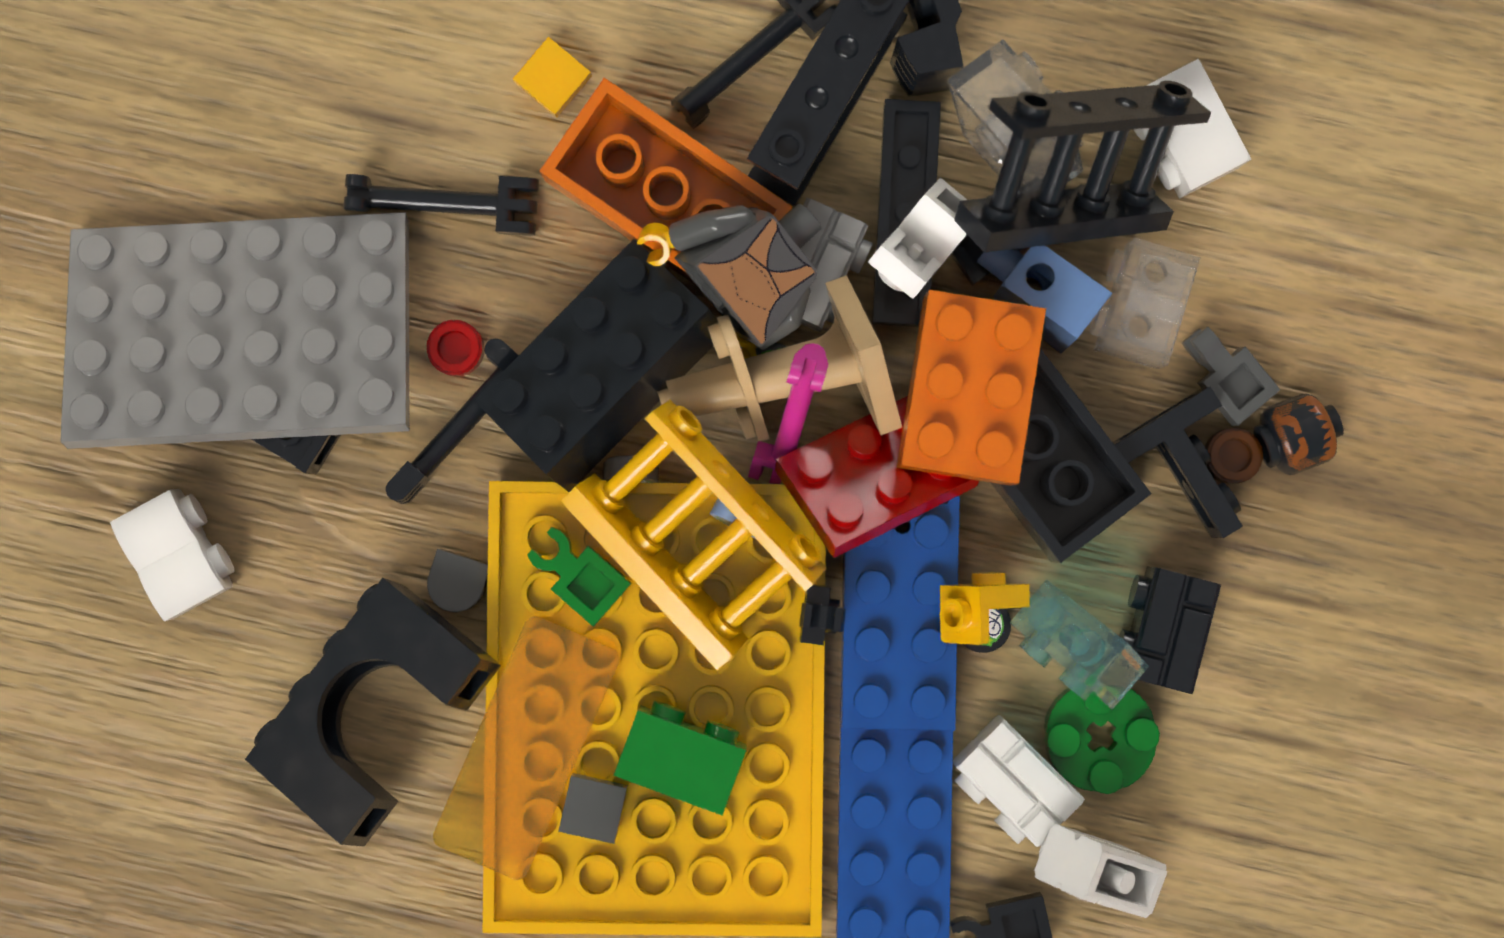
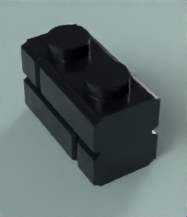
M1147 566L1144 576L1136 575L1128 598V607L1136 609L1130 631L1126 629L1121 630L1114 652V661L1122 663L1119 674L1139 681L1193 694L1221 584Z

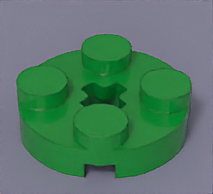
M1093 680L1068 687L1056 697L1045 717L1044 740L1046 752L1054 769L1072 785L1083 790L1095 791L1101 794L1115 793L1119 789L1128 787L1136 782L1151 765L1160 737L1152 711L1144 699L1132 689L1115 681ZM1109 721L1113 726L1110 733L1111 738L1114 740L1108 748L1099 746L1095 750H1091L1088 744L1092 737L1086 731L1092 723L1102 727Z

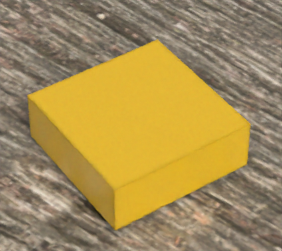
M548 36L514 76L513 81L557 118L590 80L592 74Z

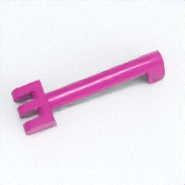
M808 343L794 355L786 382L792 384L775 444L757 442L748 478L759 480L764 467L773 469L769 484H781V479L775 472L776 459L797 449L814 391L821 392L828 369L826 353L820 345Z

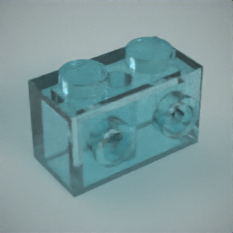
M1047 579L1030 598V607H1023L1010 622L1025 637L1019 645L1024 652L1044 668L1050 661L1054 662L1064 671L1058 679L1084 701L1092 693L1111 710L1114 709L1149 668L1147 663L1125 640Z

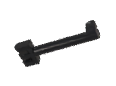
M777 0L785 9L782 14L694 87H687L671 100V105L678 113L682 112L686 117L685 121L692 129H695L709 116L708 104L797 29L801 27L812 41L819 36L837 5L830 6L818 17L813 11L825 0Z
M346 174L345 187L347 188V197H344L343 209L347 211L368 212L371 208L496 216L495 231L498 234L536 235L535 223L514 221L515 213L537 214V201L516 199V191L527 193L539 191V179L499 176L498 194L372 186L371 179L368 176Z
M495 338L486 343L485 354L497 369L411 463L407 461L387 483L386 494L390 499L400 504L411 502L430 481L428 477L484 417L486 412L474 400L519 356L504 341Z

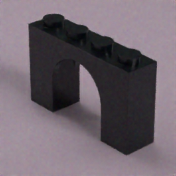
M382 578L378 584L371 586L363 593L357 603L358 611L344 629L337 631L328 639L323 648V657L310 674L303 676L294 684L289 692V702L276 719L270 720L259 730L254 740L255 746L245 758L252 767L340 845L364 847L399 802L352 760L345 748L341 733V717L345 702L356 684L366 675L377 669L387 666H399L445 705L468 710L501 667L496 660L406 586L386 578Z

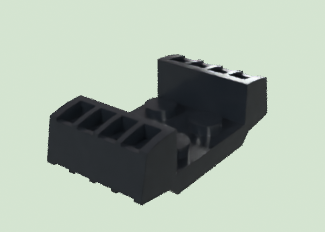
M909 0L907 8L916 31L897 38L890 61L892 70L908 97L950 91L953 89V84L956 83L955 79H958V74L961 73L960 69L964 67L956 32V24L962 12L959 1Z

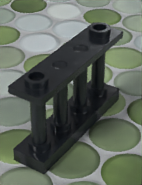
M840 0L748 155L747 161L754 164L748 174L750 178L792 207L798 204L905 23L908 14L903 12L909 0Z
M1162 81L1159 85L1049 94L1021 92L1018 96L991 98L988 109L1013 132L993 195L982 199L960 201L954 221L984 253L1165 231L1169 226L1174 211L1156 195L1152 186L1173 129L1177 125L1208 123L1212 112L1192 96L1193 93L1187 86L1174 81ZM1149 128L1131 180L1121 184L1110 185L1129 131ZM1104 132L1086 185L1075 189H1065L1083 134ZM1057 137L1040 190L1018 195L1036 138Z

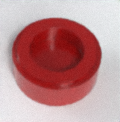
M448 320L437 325L430 333L426 346L431 364L440 372L454 377L468 375L477 369L483 360L485 352L481 334L472 325L461 320Z

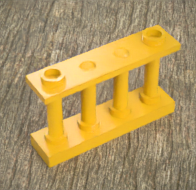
M670 399L653 410L645 418L656 430L657 434L609 481L601 480L594 473L575 486L561 502L712 666L718 670L748 640L741 627V624L792 578L804 591H807L824 573L827 567L820 561L821 555L817 547L804 535H796L701 433L702 426L695 415L683 406H676ZM674 450L697 476L648 523L640 522L625 506L624 497ZM714 493L737 519L687 565L679 564L664 548L663 539ZM753 535L776 562L726 607L718 606L703 590L702 582Z

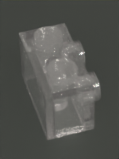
M1134 238L1127 243L1124 250L1116 249L1106 276V281L1114 283L1111 291L1112 295L1109 298L1108 304L1105 303L1091 324L1090 334L1098 336L1094 351L1154 369L1168 366L1201 257L1139 238Z

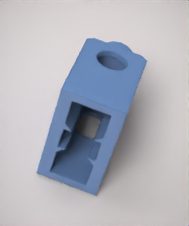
M1045 245L1030 247L1025 255L1017 249L983 252L977 261L978 264L1003 282L993 296L995 300L1046 308L1042 339L1059 353L1065 351L1078 339L1112 295L1108 289ZM1026 278L1036 280L1040 284L1042 291L1029 287Z

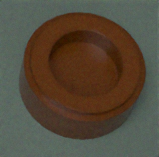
M1228 428L1220 430L1213 434L1205 444V448L1212 461L1206 467L1213 478L1220 482L1235 484L1248 481L1256 475L1262 465L1263 451L1261 444L1251 432L1245 429Z

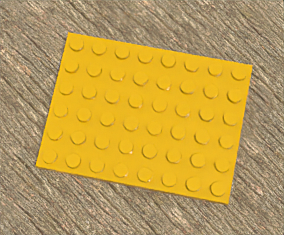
M489 481L486 653L496 660L501 667L486 685L482 933L822 937L825 639L824 645L801 643L799 640L801 629L799 622L805 591L793 578L789 580L741 624L742 632L748 640L720 669L716 670L562 504L561 500L569 493L556 482ZM639 483L624 497L625 506L640 522L648 523L689 483ZM750 484L796 535H804L817 547L821 555L820 561L826 566V546L785 485ZM714 493L663 539L664 548L679 564L687 565L728 527V525L710 515L718 498ZM551 527L562 530L569 537L572 552L577 557L588 546H591L632 582L594 627L551 590L561 576L554 570L544 571L538 569L530 562L527 556L533 549L548 560L557 556L559 545L547 533ZM750 537L702 582L703 590L718 606L726 607L774 564L776 560L757 539ZM825 571L814 584L825 585ZM654 701L663 702L685 711L686 714L683 719L685 722L705 729L707 721L710 720L740 732L737 741L746 744V753L722 816L614 776L640 705L651 709ZM572 773L628 785L614 844L558 832Z

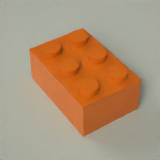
M928 290L923 297L897 468L1010 486L1019 484L1046 308Z

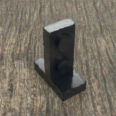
M1210 386L1195 391L1113 441V444L1128 463L1156 447L1211 538H1225L1243 527L1236 516V513L1241 511L1240 504L1234 493L1224 482L1217 485L1206 467L1212 461L1201 440L1194 434L1188 437L1184 431L1188 426L1222 406Z

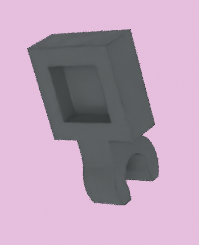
M1206 327L1203 331L1201 329L1196 330L1182 342L1188 353L1209 371L1197 384L1201 389L1211 386L1222 404L1218 410L1231 426L1240 425L1281 390L1246 346L1239 347L1230 355L1220 339L1209 327Z

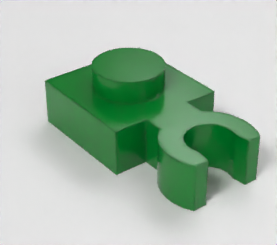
M551 527L547 533L559 545L557 556L548 560L543 558L534 549L527 556L530 562L538 569L544 571L554 570L561 576L551 590L594 627L632 582L591 546H588L577 557L572 552L569 537L562 530Z

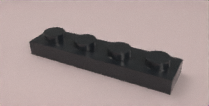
M899 99L884 100L876 251L900 226L923 195L937 182L941 102ZM875 268L872 324L919 327L923 297L928 290H931L932 278L912 299L905 292L896 291L885 284Z

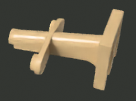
M847 275L825 283L834 313V323L824 335L810 341L744 359L729 316L716 317L718 323L707 326L718 358L721 359L729 356L731 363L667 380L665 382L668 388L657 391L661 404L671 399L676 406L687 408L695 417L735 408L746 440L757 437L758 441L769 440V434L759 403L788 398L792 384L786 382L793 357L804 345L815 343L825 350L828 361V369L822 390L857 384L880 435L902 428L881 343Z

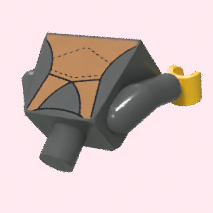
M801 204L794 206L780 221L770 212L738 205L701 212L674 222L669 228L662 223L648 224L642 229L637 244L640 245L646 241L655 240L663 246V248L649 253L647 262L653 266L664 264L669 258L672 248L681 251L675 259L722 316H729L739 345L744 347L741 351L744 359L756 356L757 347L764 350L800 327L811 292L810 285L817 276L816 268L801 251V248L821 230V225L816 217Z

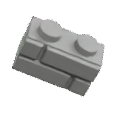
M806 198L803 206L816 217L821 225V230L801 248V251L817 270L816 279L810 285L811 292L801 324L821 332L825 321L834 323V313L825 283L846 276L848 270L859 274L873 243L863 239L868 228L866 223L838 212L811 198Z

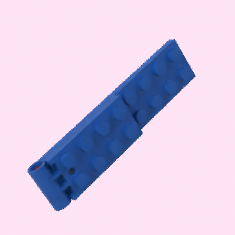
M960 495L909 520L908 528L903 533H898L893 528L843 553L842 608H846L841 640L836 938L950 937L953 731H955L957 644L944 643L941 640L940 585L958 584Z

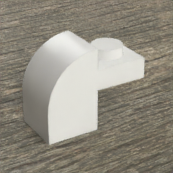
M942 178L923 195L900 226L868 261L878 270V274L885 284L896 291L905 292L912 299L922 290L967 235L954 221L959 202L967 199Z

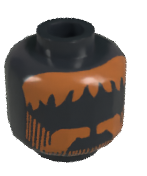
M1305 393L1265 408L1260 415V425L1253 428V434L1261 444L1265 464L1269 468L1277 467L1285 474L1294 475L1332 460L1337 453V437L1343 436L1344 429L1340 416L1333 405L1324 406L1315 396Z

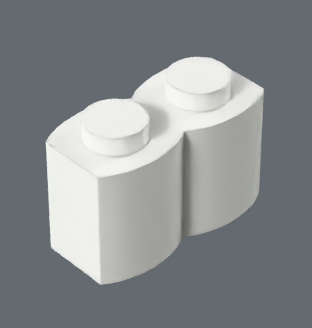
M180 489L168 490L110 522L122 550L137 571L145 592L164 622L177 618L233 587L229 575L234 573V567L228 554L219 543L211 545L202 527L207 523V517L202 506L192 494L185 496Z

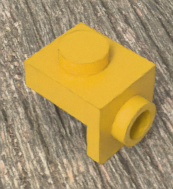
M981 572L971 573V584L940 585V631L942 642L971 645L987 644L989 642V609L1030 607L1029 584L1006 583V573Z

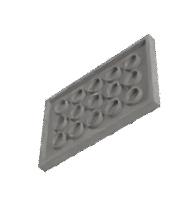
M405 212L71 229L60 442L67 449L410 431L409 220Z

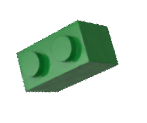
M654 701L651 709L640 705L614 776L722 816L746 753V744L737 741L740 732L710 720L707 721L705 729L683 721L686 714L685 711L663 702Z

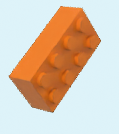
M605 77L539 170L546 183L631 241L633 239L638 241L642 229L648 224L662 223L669 228L674 222L705 211L743 205L747 208L754 207L770 212L780 221L793 208L790 204ZM649 240L640 244L649 253L663 248L655 240ZM672 248L669 258L664 264L695 284L675 259L681 251Z

